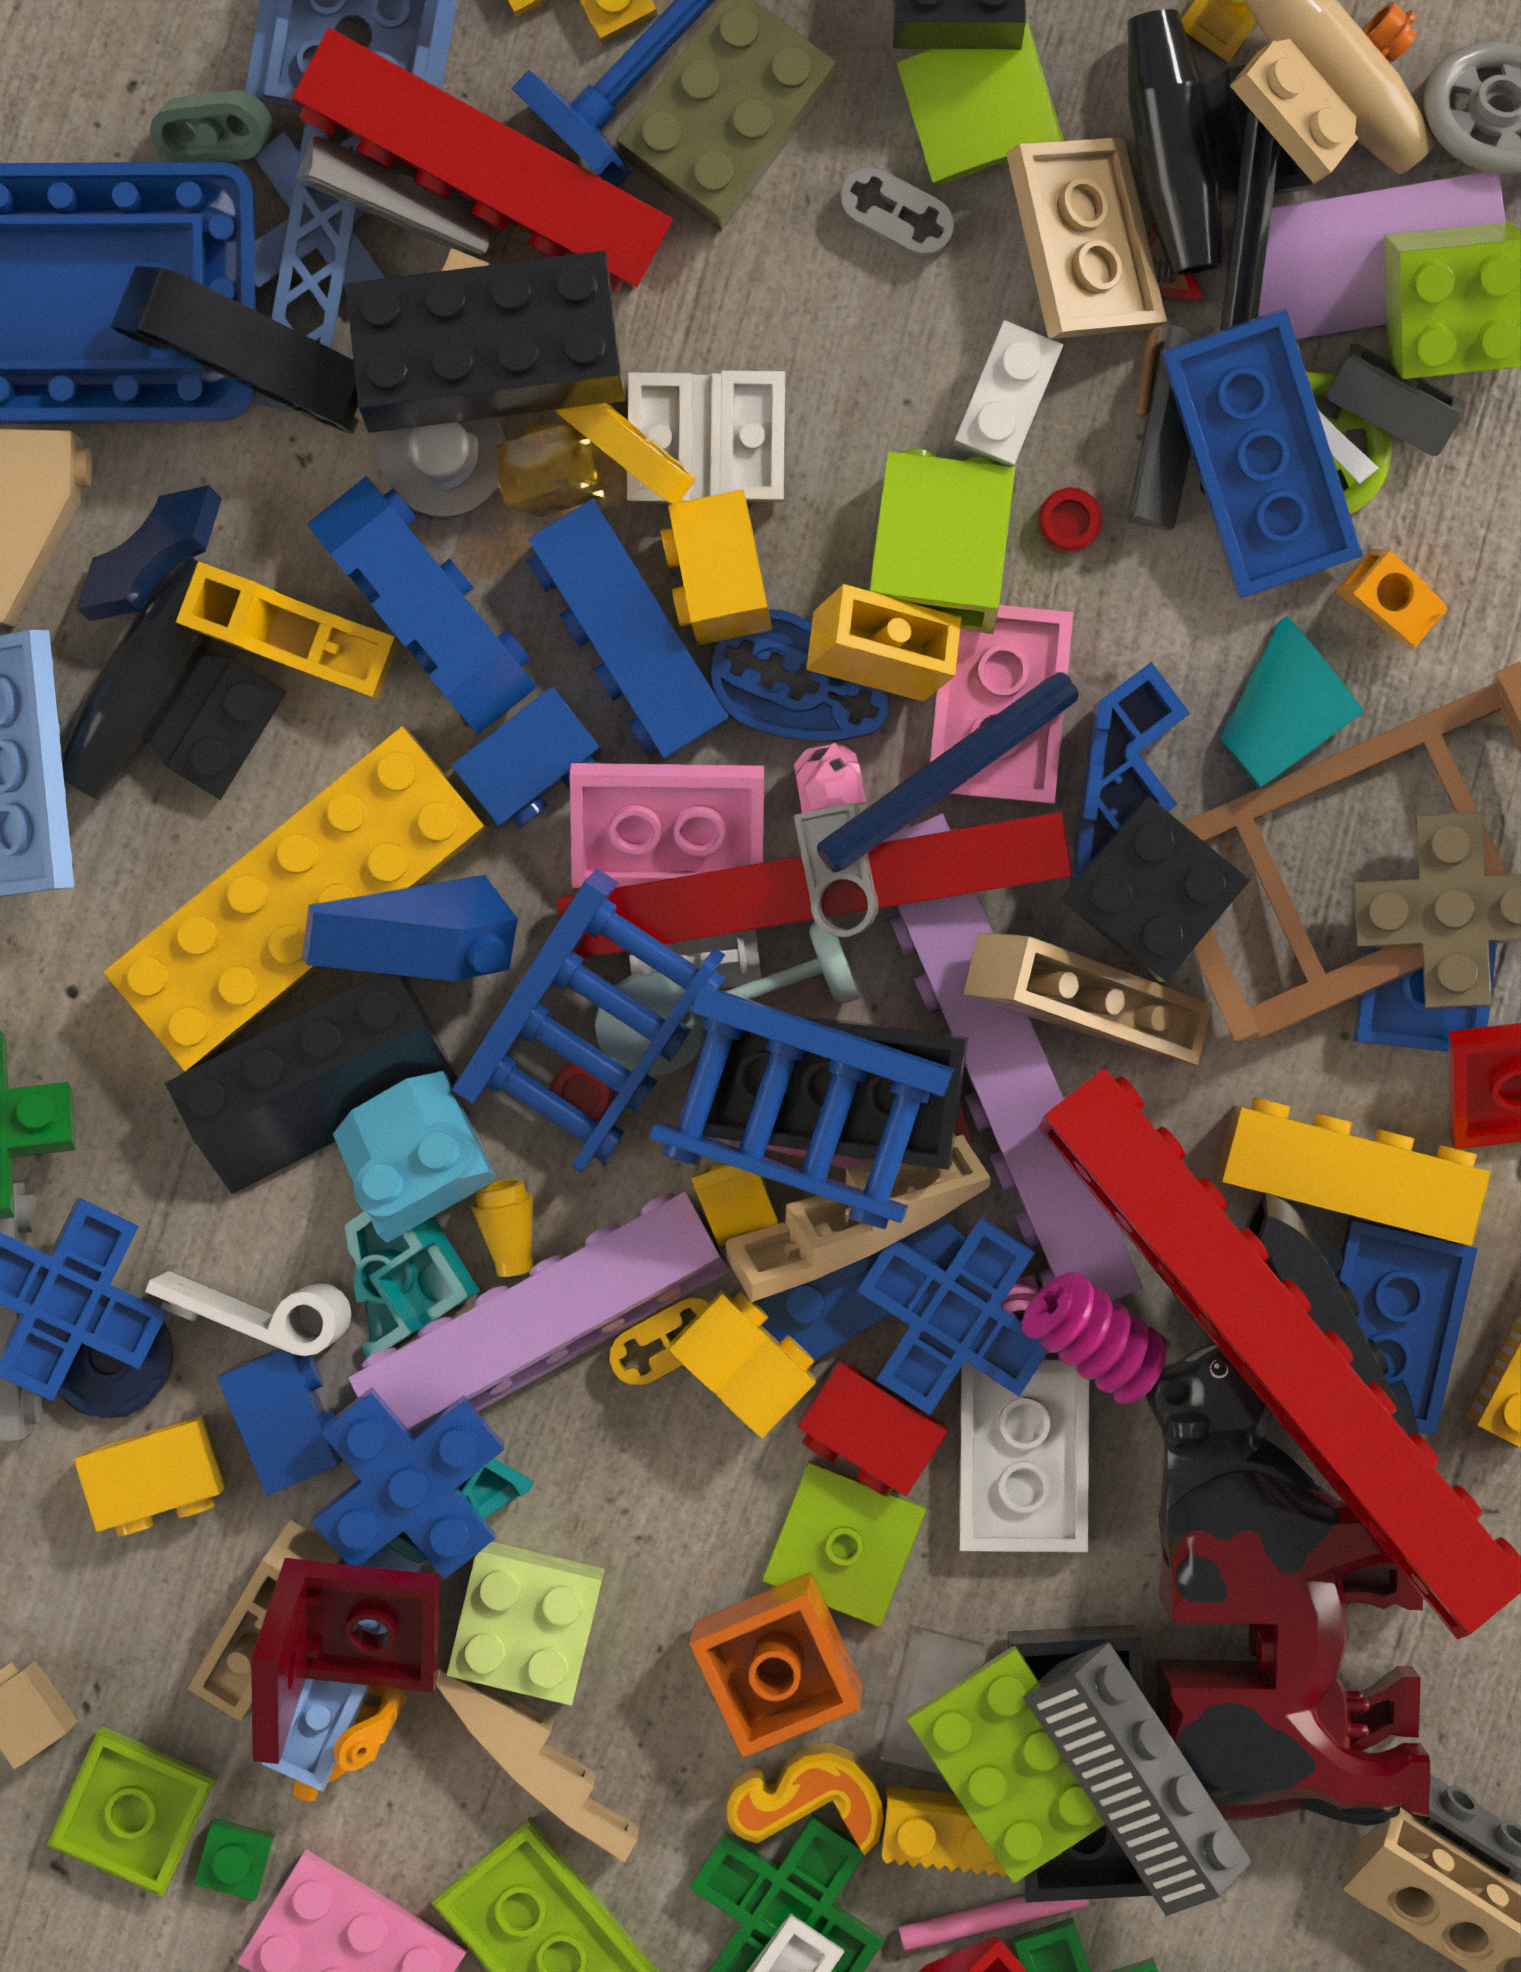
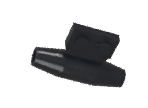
M1162 9L1142 13L1127 21L1128 103L1145 200L1171 274L1183 276L1202 273L1222 266V190L1237 195L1246 120L1250 109L1230 85L1246 65L1229 67L1204 85L1178 10ZM1280 145L1274 195L1307 190L1312 185V181Z
M194 558L185 560L147 602L143 611L136 615L83 701L61 755L64 781L96 800H99L149 742L165 767L221 800L287 693L286 690L232 657L204 655L211 637L176 623L198 563Z

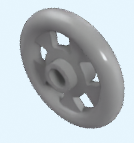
M1481 42L1462 47L1446 56L1436 66L1427 81L1424 92V113L1431 132L1452 156L1473 168L1497 174L1521 173V138L1517 135L1521 133V46L1504 42ZM1501 68L1502 75L1491 76L1484 82L1479 81L1477 69ZM1451 92L1468 94L1470 96L1467 102V112L1450 108L1449 98ZM1477 128L1486 135L1499 138L1496 147L1471 137L1472 130Z

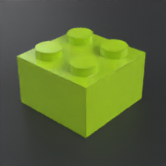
M1513 222L1384 234L1387 360L1402 379L1521 367V230Z

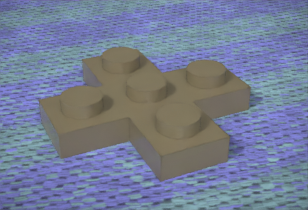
M1482 812L1416 815L1418 879L1354 882L1357 950L1422 947L1425 1011L1490 1008L1492 1001L1489 944L1521 942V875L1485 876Z

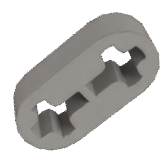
M873 166L856 169L843 182L840 192L841 210L846 219L854 226L919 259L934 258L943 253L949 246L954 231L953 216L948 206L939 199L889 172ZM871 182L876 183L881 187L879 198L894 207V210L891 214L877 206H871L867 213L857 210L858 197L851 192L855 187L866 190ZM904 212L915 219L922 220L927 212L932 213L937 217L935 228L943 234L939 239L928 236L923 244L918 243L913 239L915 228L899 217Z

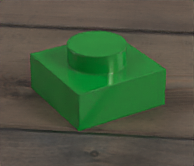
M214 1818L210 1824L194 1885L256 1901L259 1896L275 1834Z

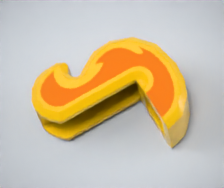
M829 1742L804 1746L791 1755L774 1784H767L764 1781V1771L761 1768L749 1769L737 1777L727 1795V1821L730 1828L737 1836L754 1843L761 1842L833 1800L842 1819L865 1856L879 1842L884 1815L881 1793L873 1774L853 1751Z

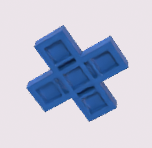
M77 1197L49 1255L0 1232V1305L19 1313L17 1321L0 1353L1 1378L53 1401L81 1343L140 1370L168 1311L111 1285L139 1227L138 1225Z
M982 1216L947 1270L901 1240L884 1248L857 1289V1292L908 1324L910 1328L876 1381L929 1415L933 1412L964 1362L970 1364L1017 1396H1020L1048 1351L1040 1345V1338L1030 1339L1022 1332V1319L1001 1305L1035 1254V1251Z
M373 1387L369 1388L322 1426L321 1434L359 1479L313 1516L312 1523L348 1565L361 1566L404 1531L442 1577L446 1579L495 1540V1531L458 1487L504 1450V1443L464 1395L414 1435Z

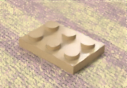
M1125 137L1018 144L1006 152L1048 339L1153 330L1166 323L1167 319Z

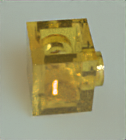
M554 424L532 425L520 431V438L497 445L500 464L497 481L500 492L504 497L505 507L543 517L585 504L591 499L599 500L604 498L597 446L576 429L562 424L558 426Z

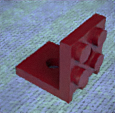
M293 1558L284 1559L251 1657L252 1752L254 1762L279 1764L306 1679L434 1692L438 1678L439 1574ZM361 1620L379 1622L387 1629V1632L382 1634L369 1633L363 1630L358 1622Z

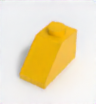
M721 1162L694 1171L691 1179L719 1247L726 1245V1240L780 1224L763 1176Z

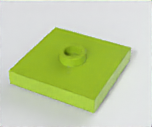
M808 1460L763 1574L762 1581L778 1586L811 1572L827 1607L881 1628L924 1519L927 1506L890 1492L888 1497L883 1496L859 1479Z
M101 1725L95 1734L46 1846L164 1897L217 1776Z

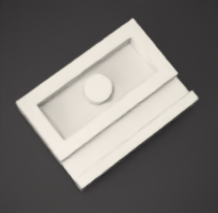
M628 372V421L686 467L697 479L681 502L720 494L721 374L693 375L692 373ZM627 471V503L672 504L654 493Z

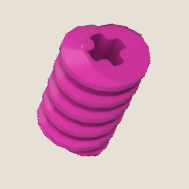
M1068 1272L1057 1276L1047 1283L1034 1296L1022 1319V1332L1030 1339L1040 1338V1345L1049 1353L1058 1352L1059 1359L1067 1366L1077 1365V1372L1086 1380L1095 1379V1385L1104 1393L1114 1392L1113 1398L1119 1404L1133 1403L1151 1391L1166 1363L1167 1345L1164 1336L1153 1327H1147V1324L1141 1318L1129 1313L1117 1300H1111L1110 1296L1101 1288L1092 1286V1283L1081 1273Z

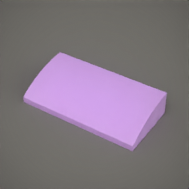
M1483 172L1272 208L1258 317L1280 309H1286L1296 341L1387 326L1384 234L1506 222L1499 174Z

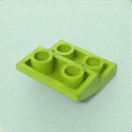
M1028 23L1025 25L1021 50L930 49L897 62L932 183L942 187L998 163L1009 167L1006 152L1018 144L1064 141Z

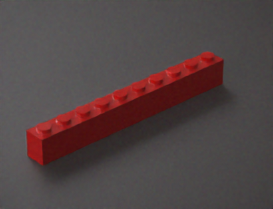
M1105 1068L1047 1112L1038 1127L1039 1130L1454 1637L1460 1639L1471 1635L1521 1593V1556L1504 1538L1499 1537L1494 1540L1478 1521L1483 1514L1476 1501L1461 1486L1455 1485L1451 1488L1434 1468L1439 1464V1459L1429 1444L1417 1433H1412L1408 1436L1392 1417L1397 1410L1386 1392L1374 1381L1365 1384L1350 1366L1354 1357L1344 1341L1330 1329L1324 1333L1307 1314L1312 1307L1301 1289L1288 1278L1281 1282L1265 1263L1269 1259V1253L1259 1238L1246 1227L1239 1231L1223 1212L1227 1208L1226 1200L1216 1186L1206 1177H1202L1199 1180L1194 1177L1181 1161L1186 1157V1154L1173 1134L1163 1126L1156 1130L1140 1111L1144 1107V1102L1136 1089L1124 1077L1119 1076L1115 1080Z

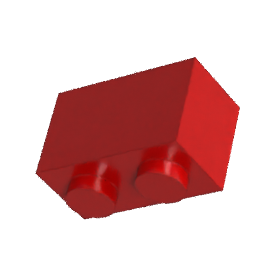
M837 1357L797 1420L798 1428L806 1433L802 1440L806 1447L833 1463L838 1455L843 1456L860 1467L856 1474L857 1479L888 1497L892 1489L907 1497L948 1432L944 1423L919 1409L840 1357Z

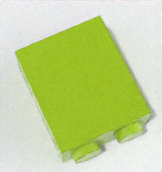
M907 449L901 453L888 451L869 591L962 617L960 630L993 634L1000 603L1016 467L1001 466L999 463L986 457H972L965 461L939 458L934 453L923 449Z

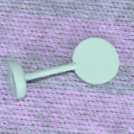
M826 917V919H827L832 925H834V924H833V921H832V918H831V917ZM815 921L810 925L809 932L817 955L816 959L725 991L750 1000L823 973L834 1000L844 1004L860 999L839 937L824 932ZM658 971L645 975L644 973L633 974L614 985L665 1020L685 992V989ZM598 1007L594 1022L598 1046L603 1053L633 1072L650 1046L651 1041ZM691 1009L681 1023L692 1029L671 1062L660 1055L648 1075L652 1077L669 1074L693 1060L700 1051L704 1016L692 1013Z

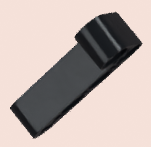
M136 266L110 325L113 330L146 346L162 351L176 352L315 421L336 430L354 434L359 420L354 417L358 408L353 359L177 272L160 267Z

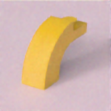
M199 561L176 620L178 624L234 647L379 700L400 640L392 635L323 611L273 591L259 583Z

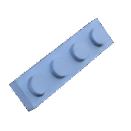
M384 1546L361 1566L422 1573L428 1559L417 1564ZM361 1620L358 1622L363 1630L369 1633L382 1634L387 1632V1629L379 1622L373 1620ZM306 1679L279 1764L262 1763V1765L324 1792L336 1765L333 1757L335 1744L342 1733L354 1725L371 1686Z

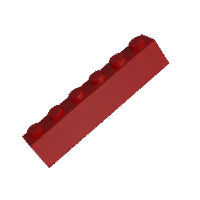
M329 27L292 96V103L302 108L298 119L306 125L329 137H333L337 128L360 140L356 151L364 157L388 169L391 168L394 160L418 172L413 183L446 201L451 192L474 203L470 212L471 215L502 232L505 231L510 223L532 236L527 245L548 258L565 256V254L573 255L606 250L612 293L618 294L622 285L630 290L638 287L673 221L672 217Z

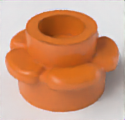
M1390 2L1370 19L1362 31L1389 62H1393L1409 48L1416 38L1417 33L1410 27V24L1415 20V13L1412 10H1408L1405 13L1394 2Z

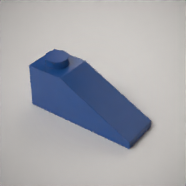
M485 875L313 904L308 906L302 958L307 965L455 981L510 970L518 918Z

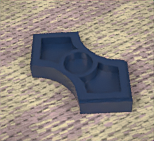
M209 485L159 496L149 517L129 539L113 550L92 558L76 609L89 621L143 611L151 592L172 569L189 558L205 553L222 498Z

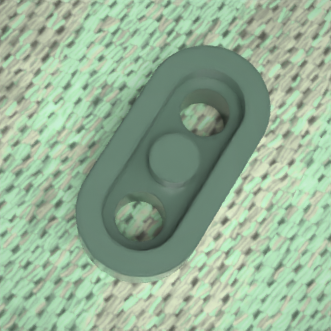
M240 90L173 98L156 114L150 126V134L155 147L171 162H233L248 160L260 152L273 132V121L265 105L255 96ZM186 122L190 123L194 127V129L191 128Z

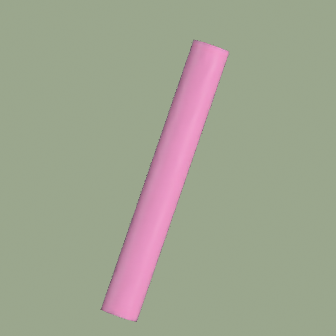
M1020 1896L900 1926L899 1932L904 1952L1090 1905L1088 1899L1026 1903L1025 1897Z

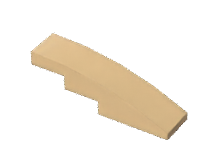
M962 1134L955 1137L952 1165L948 1170L900 1164L889 1199L909 1205L905 1218L901 1223L889 1219L886 1229L870 1226L849 1217L851 1206L816 1195L787 1204L784 1223L726 1240V1259L750 1301L754 1302L816 1280L875 1254L935 1222L990 1187L991 1178ZM874 1161L846 1169L845 1184L864 1190Z
M444 1658L438 1669L436 1686L476 1740L522 1788L566 1825L625 1863L638 1841L640 1826L588 1798L594 1788L597 1773L545 1744L555 1720L498 1688L447 1676L450 1661Z

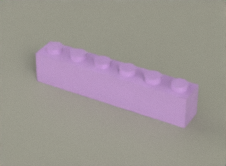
M686 1191L678 1196L672 1193L665 1194L647 1203L641 1209L642 1216L622 1227L613 1224L597 1230L585 1240L586 1246L565 1258L562 1255H556L539 1262L530 1270L529 1275L531 1277L509 1289L507 1286H500L483 1293L474 1301L473 1305L475 1308L455 1319L443 1317L427 1324L418 1332L419 1339L399 1350L387 1348L376 1352L362 1363L363 1370L348 1378L357 1397H360L369 1388L373 1387L414 1435L461 1396L464 1395L478 1412L731 1272V1269L698 1207Z

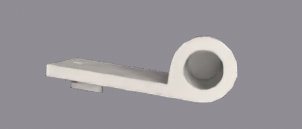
M170 1271L150 1279L145 1292L166 1300L162 1302L161 1308L180 1317L196 1321L199 1314L289 1353L301 1356L317 1354L343 1337L350 1326L352 1315L349 1301L343 1292L333 1285L325 1283L310 1284L294 1292L280 1302L274 1314H270Z

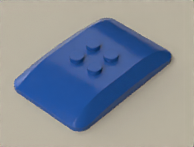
M225 162L0 163V424L219 422L237 419L247 412L254 401V390L176 352L162 351L146 346L118 333L110 327L136 266L160 267L177 272L255 310V194L253 185L243 170L234 164Z

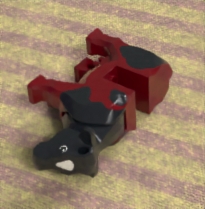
M1215 1343L1198 1348L1176 1363L1164 1366L1154 1387L1146 1394L1147 1402L1162 1430L1164 1440L1161 1503L1158 1514L1162 1550L1159 1597L1173 1622L1249 1624V1652L1251 1656H1257V1661L1157 1659L1156 1715L1225 1820L1242 1821L1277 1816L1299 1810H1309L1334 1820L1370 1826L1384 1823L1398 1816L1400 1807L1410 1814L1428 1817L1430 1757L1421 1743H1402L1392 1749L1379 1753H1365L1362 1751L1391 1735L1419 1738L1421 1677L1412 1666H1396L1377 1684L1361 1691L1345 1690L1344 1684L1338 1677L1349 1641L1347 1605L1359 1602L1386 1609L1396 1604L1407 1610L1423 1611V1597L1343 1500L1335 1499L1322 1486L1315 1485L1313 1479L1287 1453L1267 1440V1431L1272 1413Z

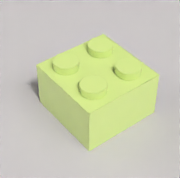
M491 1542L474 1558L447 1676L572 1706L605 1569L500 1543Z

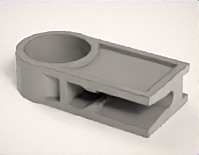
M849 803L793 815L811 901V913L815 923L824 932L835 937H851L864 932L874 922L878 913V896L874 887L868 853L846 869L833 873L819 857L816 848L819 842L860 813L858 803ZM840 879L857 883L864 890L868 899V910L864 919L850 930L832 925L825 918L822 911V897L825 890L833 882Z

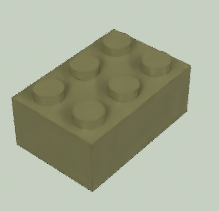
M721 0L617 139L620 156L722 232L835 81L837 62L755 0Z

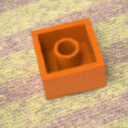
M811 1572L695 1621L689 1645L742 1758L860 1710L863 1683Z

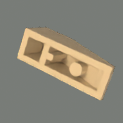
M0 429V627H16L81 504L82 486H90L91 450L90 448H82L83 439L72 431Z
M291 1519L261 1561L187 1688L240 1722L252 1705L251 1657L284 1559L293 1558L338 1563L341 1559V1556L330 1543Z

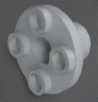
M496 417L383 431L380 440L379 458L382 473L388 486L398 493L409 508L426 516L452 518L476 512L494 495L506 471L508 448L499 421Z

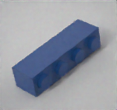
M594 499L589 500L528 538L536 554L526 559V562L545 592L557 586L570 608L560 613V617L579 647L591 641L604 661L593 668L613 701L622 695H625L637 715L627 724L646 755L658 749L666 761L730 721L728 714Z

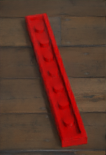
M1063 812L882 842L868 852L874 887L878 896V909L1073 876ZM802 856L617 887L608 899L617 906L615 913L664 945L814 920L811 913V901ZM840 879L833 882L825 890L822 897V911L825 918L868 910V899L864 890L857 883L850 880ZM576 895L556 898L559 920ZM586 933L575 953L583 958L624 952L626 950L602 934L594 938Z

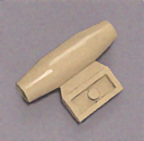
M1244 0L1269 44L1255 54L1230 86L1314 184L1332 173L1356 141L1397 175H1401L1411 169L1434 148L1437 139L1431 132L1427 121L1399 73L1337 0Z

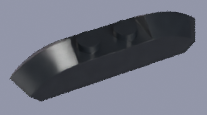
M1265 1193L1249 1216L1245 1226L1259 1238L1267 1249L1269 1259L1265 1263L1281 1282L1288 1278L1301 1289L1312 1307L1307 1314L1323 1333L1330 1329L1344 1341L1354 1357L1350 1366L1365 1384L1374 1381L1386 1392L1397 1410L1392 1417L1408 1436L1412 1433L1418 1434L1414 1407L1404 1380L1401 1379L1390 1384L1388 1383L1384 1375L1389 1370L1386 1358L1372 1339H1366L1356 1319V1316L1360 1313L1357 1300L1350 1288L1344 1282H1338L1334 1275L1345 1264L1340 1253L1328 1236L1307 1215L1286 1201Z

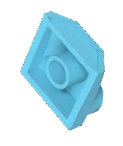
M443 1071L411 1077L401 1081L351 1110L333 1133L354 1183L356 1202L369 1215L377 1235L386 1243L498 1180L456 1093L452 1090L453 1087L448 1076Z

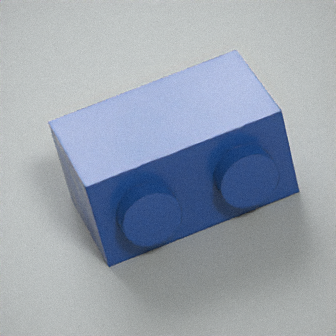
M552 686L451 766L499 827L504 828L513 821L516 827L521 829L549 807L542 798L562 782L570 790L571 763H596L593 758L603 750Z
M279 1348L226 1370L217 1377L266 1496L332 1469L343 1461L321 1434L322 1426L334 1418L337 1413L334 1410L326 1413L316 1391V1389L324 1386L323 1379L312 1355H296Z

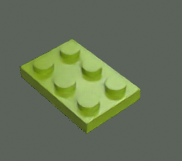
M1015 1645L906 1715L908 1723L1013 1884L1106 1824L1023 1698L1038 1680Z

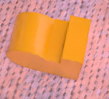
M1371 548L1335 590L1350 605L1358 607L1388 635L1412 650L1418 646L1448 611L1444 602L1391 550Z

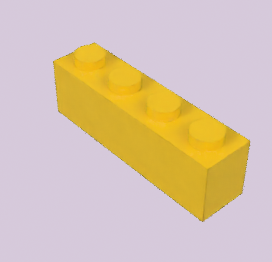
M1253 1097L1250 1109L1234 1105L1215 1179L1247 1189L1472 1246L1491 1171L1474 1167L1477 1154L1439 1145L1436 1157L1412 1151L1415 1138L1377 1129L1374 1141L1350 1135L1353 1122L1315 1113L1312 1125L1288 1119L1291 1106Z

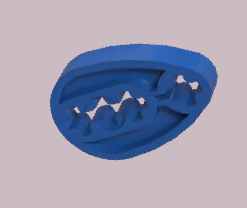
M769 609L773 630L718 641L711 661L713 688L724 710L735 721L747 728L791 740L838 742L871 735L881 728L887 718L889 705L887 695L882 690L812 672L811 680L815 684L820 685L819 690L815 695L805 693L800 701H796L789 697L791 687L787 683L775 681L771 689L760 686L761 674L753 669L746 668L741 677L730 673L732 662L724 658V654L728 648L738 650L742 646L743 641L754 645L752 654L757 660L768 662L772 654H778L783 657L782 669L786 672L797 674L801 666L807 667L812 622L796 614L783 610ZM860 690L867 691L872 694L870 705L878 709V714L875 719L864 717L859 726L853 725L848 722L850 711L841 706L842 702L829 698L828 694L844 699L845 696L856 698Z

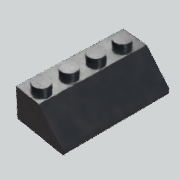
M380 973L165 1082V1085L194 1142L230 1193L234 1194L336 1142L333 1133L351 1110L401 1081L443 1071L448 1076L450 1083L459 1078L408 977Z

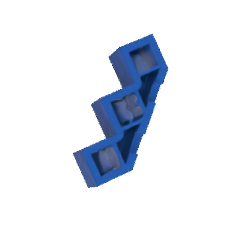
M365 476L308 522L307 525L345 574L351 578L368 599L371 606L400 642L428 673L430 679L476 734L479 735L537 688V685L521 667L531 658L508 629H505L496 636L465 598V595L474 587L453 561L449 558L439 566L407 526L417 517L398 493L391 488L382 495L370 479Z
M1152 662L1094 705L1071 863L1073 876L1069 877V885L1072 884L1142 798L1151 797L1166 811H1170L1177 805L1176 801L1139 752L1191 713Z

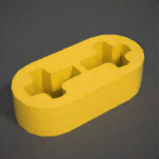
M695 1295L684 1297L616 1336L610 1348L609 1361L612 1371L623 1382L629 1385L642 1386L682 1366L683 1364L669 1350V1344L672 1341L667 1333L682 1325L683 1315L681 1312L683 1310L691 1308L693 1313L697 1315L711 1300ZM660 1338L665 1346L650 1356L649 1365L651 1369L646 1372H641L637 1365L626 1368L622 1364L621 1359L628 1352L626 1345L628 1340L635 1339L640 1346H645Z

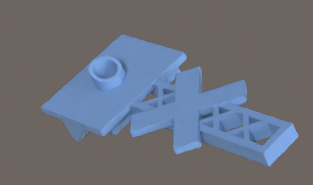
M260 0L245 92L255 96L264 103L302 110V108L292 103V96L327 28L329 27L336 31L342 23L347 21H358L369 29L372 40L367 49L442 90L457 0ZM305 124L300 153L284 132L265 145L254 157L290 210L289 218L255 241V285L259 289L279 275L271 319L291 329L293 328L285 318L287 305L310 291L325 312L323 325L309 333L307 337L315 341L320 339L321 344L332 349L342 287L346 291L345 283L384 279L385 277L352 230L353 223L368 212L298 182L299 179L296 178L310 139L313 136H319L327 140L323 133ZM350 136L339 145L349 150L353 149V152L358 153L356 148L360 140ZM392 164L391 168L397 171L395 166ZM317 249L327 263V266L311 276L301 262V259ZM294 268L303 282L290 291ZM331 276L328 297L326 298L318 284ZM260 393L258 394V405L295 411Z

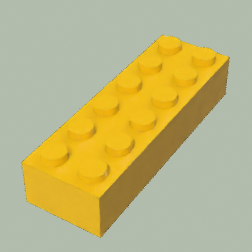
M401 726L108 967L104 974L182 1069L189 1071L209 1060L322 967L307 965L302 958L309 905L420 886L490 828L413 734Z

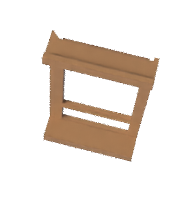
M1520 661L1497 671L1493 684L1182 823L1204 842L1237 829L1307 981L1248 1008L1211 927L1193 949V952L1235 1043L1245 1039L1247 1046L1423 968L1422 947L1383 948L1325 974L1255 820L1424 745L1455 813H1478L1443 736L1500 711L1521 754ZM1482 821L1485 876L1508 875Z

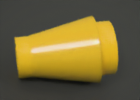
M523 1179L494 1181L474 1193L476 1202L470 1207L494 1261L496 1274L499 1277H510L530 1272L534 1267L532 1259L533 1194L526 1192Z

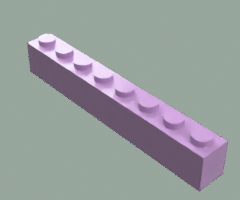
M940 814L895 833L883 842L950 831L944 815ZM977 893L896 906L900 916L890 919L889 922L903 955L915 951L924 975L915 978L914 981L928 1014L940 1010L949 1035L969 1037L965 1071L974 1092L964 1096V1100L978 1132L990 1128L999 1151L988 1156L1003 1191L1015 1187L1024 1210L1013 1215L1026 1246L1033 1248L1039 1245L1049 1269L1038 1273L1043 1287L1057 1276L1074 1272L1085 1276L1092 1283V1286L1101 1288L1110 1296L1111 1300L1119 1299L1142 1289L1143 1286L1116 1222L1038 1128L1043 1116L1064 1099L1029 1017L963 995L978 932L993 933Z

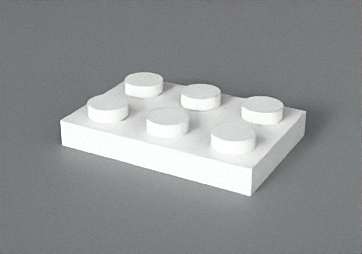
M1044 1358L1021 1395L1017 1396L970 1364L964 1362L960 1368V1551L1088 1552L1089 1379L1086 1380L1077 1372V1365L1067 1366L1059 1358Z

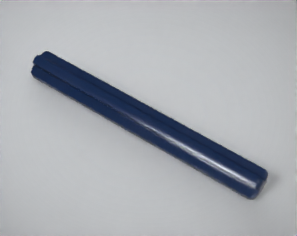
M1063 672L1051 675L819 842L816 847L817 853L826 867L833 873L846 869L1078 700L1079 693L1070 677Z

